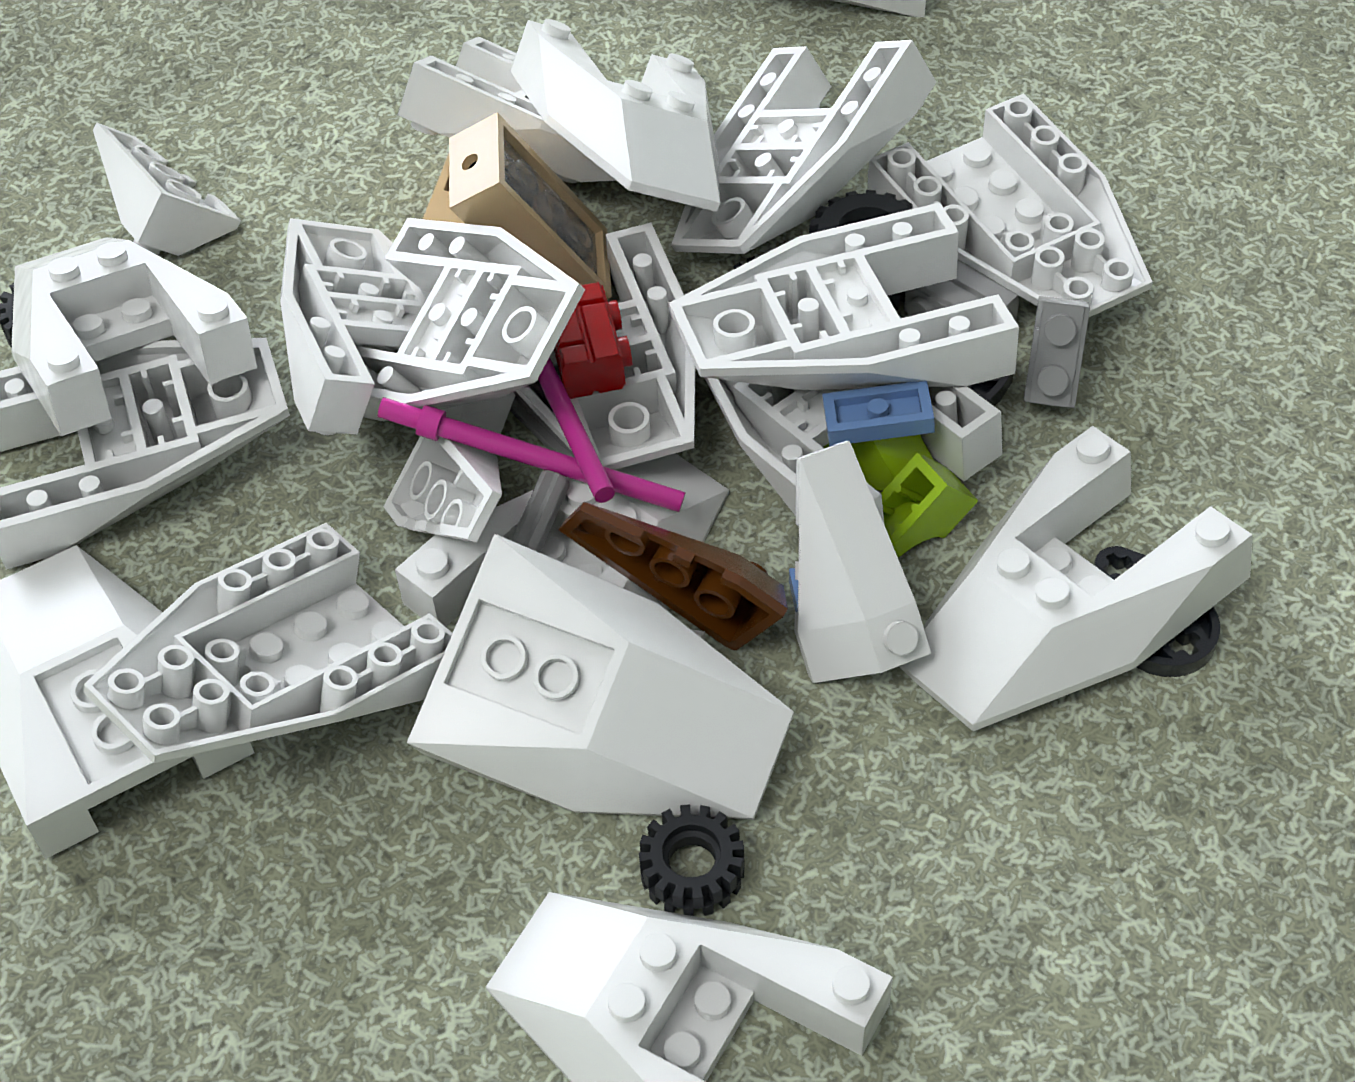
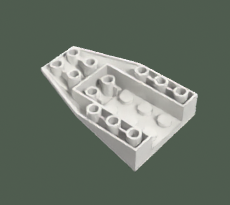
M1024 93L986 109L983 137L927 161L922 158L909 142L879 154L869 161L867 190H876V194L884 195L886 192L896 195V200L899 201L906 199L913 204L912 209L940 202L959 231L958 260L1036 306L1038 305L1039 296L1089 302V317L1150 290L1152 287L1151 277L1105 175Z
M324 523L194 583L84 684V693L155 764L327 725L425 700L453 633L430 613L406 626L400 623L356 584L360 552L330 525Z
M494 534L407 743L426 756L575 813L662 816V812L671 809L674 817L681 816L680 805L690 804L692 815H699L700 805L710 807L711 818H715L720 811L728 816V819L754 820L793 719L794 711L658 603Z
M77 545L0 580V768L26 826L45 859L99 832L88 809L192 757L203 779L254 754L251 743L247 742L154 764L84 693V684L163 612Z

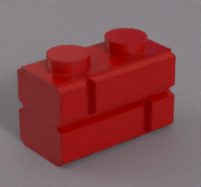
M599 282L581 285L585 288V291L554 347L561 381L570 399L589 396L594 391L605 393L623 389L624 385H626L624 367L633 365L628 337H617L616 331L622 330L617 300L607 301L604 287Z

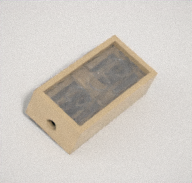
M498 112L449 138V208L465 224L501 227L580 285L599 282L604 287L606 298L612 297L610 265L605 235L608 234L607 228Z

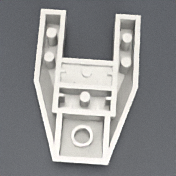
M545 19L543 24L528 20L511 73L543 121L627 190L717 212L720 205V190L715 139L705 80L693 68L694 63L678 54L670 53L667 58L651 54L641 83L634 80H625L624 85L608 81L571 34L570 27L552 19Z
M476 37L463 43L456 66L434 56H428L414 62L398 115L412 121L411 126L415 130L428 135L441 134L451 138L498 112L562 181L576 183L577 181H616L543 121L511 73L517 53L481 37Z
M912 40L875 42L834 106L819 109L820 103L831 88V85L807 46L773 48L714 134L718 159L719 208L715 212L686 204L671 244L676 252L745 254L814 217L816 211L821 206H825L828 200L832 199L916 115L936 84L935 78Z
M940 202L799 236L669 302L671 315L700 377L798 390L861 389L927 381L928 387L969 386L1012 375L1016 371L1019 326L999 294L901 319L888 298V295L957 278L959 231Z
M293 218L289 220L280 302L294 401L308 431L323 435H333L336 433L357 435L375 383L356 346L397 353L431 293L421 290L385 260L393 242L379 229ZM512 392L499 398L442 410L446 411V417L501 434L515 394Z
M407 218L385 260L421 290L431 293L397 353L356 346L375 383L363 417L383 422L388 421L377 416L383 397L420 409L424 405H428L442 410L499 398L535 383L580 301L585 288L501 227Z
M651 222L605 234L610 277L621 301L618 305L622 320V330L616 331L617 337H628L633 365L624 367L626 385L620 390L605 393L594 391L592 395L570 399L602 466L613 470L694 448L695 364L669 309V302L684 294ZM553 349V351H552V353H551V355H550V359H551V361H552V363H553V365H554V367H555V369H556V371H557V373H558V375H559V377H560V373H559V369H558V365H557V361H556V357H555V353H554V349ZM538 379L535 383L516 390L522 399L571 450Z
M106 237L15 266L12 327L13 358L61 436L112 419L99 369L95 364L96 361L174 335L209 384L257 368L248 319L230 295L129 240Z
M251 338L257 364L256 369L213 384L207 382L178 340L155 341L96 361L95 364L99 369L112 419L78 430L85 465L0 487V558L6 570L49 558L79 544L203 474L290 416L267 338ZM17 366L0 371V452L61 436L20 368Z
M704 377L739 445L796 516V458L824 449L823 446L829 443L822 394L854 389L798 390ZM967 386L928 387L934 414L935 433L920 434L931 456L965 481L1002 455L1001 411ZM868 484L884 523L882 495Z
M1091 426L1051 457L981 543L923 626L931 654L899 667L917 685L974 732L1136 668L1250 578L1252 534L1210 506L1113 580L1066 545L1068 541L1131 495V451L1096 427Z
M675 453L616 469V471L686 492L680 512L616 492L611 500L599 503L595 501L587 483L565 477L569 481L570 486L541 550V554L652 600L669 611L670 608L564 535L559 531V528L583 502H587L704 542L729 494V489ZM533 490L495 507L477 543L435 535L395 569L403 604L420 617L430 613L445 627L450 624L463 610L494 534L512 540Z
M549 892L487 984L486 990L570 1082H707L753 1001L862 1056L889 1007L893 977L838 949L731 922Z

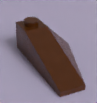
M583 502L559 528V531L693 625L705 631L706 634L723 646L737 651L782 619L788 610L784 586L769 576L762 566L748 561L739 554L587 502Z

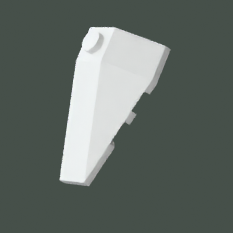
M96 122L93 132L121 224L133 236V243L155 255H159L162 250L179 256L238 228L241 220L224 202L211 194H207L205 200L201 199V194L193 189L197 182L189 176L180 174L167 167L168 161L137 137Z
M420 436L384 508L396 525L404 529L477 543L502 496L497 456L493 453L439 437L438 441H434Z
M844 441L796 458V525L799 526V561H795V580H798V612H795L794 631L812 683L882 673L931 654L915 598L850 441Z

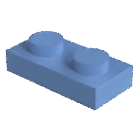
M927 381L822 394L829 446L844 441L858 443L935 433L934 414Z

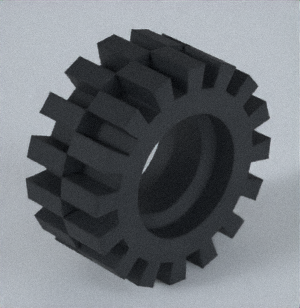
M690 804L680 805L681 816L675 818L671 809H668L661 813L662 825L653 819L647 826L648 836L642 834L639 852L641 880L644 890L649 889V897L656 905L660 901L664 902V911L675 913L678 907L683 909V915L694 916V909L702 908L705 917L714 914V905L716 903L725 908L731 903L730 894L734 893L737 895L741 889V878H744L745 870L743 840H740V831L735 823L728 827V816L719 811L716 817L711 819L710 807L700 805L699 815H692ZM689 845L701 846L707 849L715 860L712 869L708 873L697 877H685L676 874L669 862L672 855L678 849Z

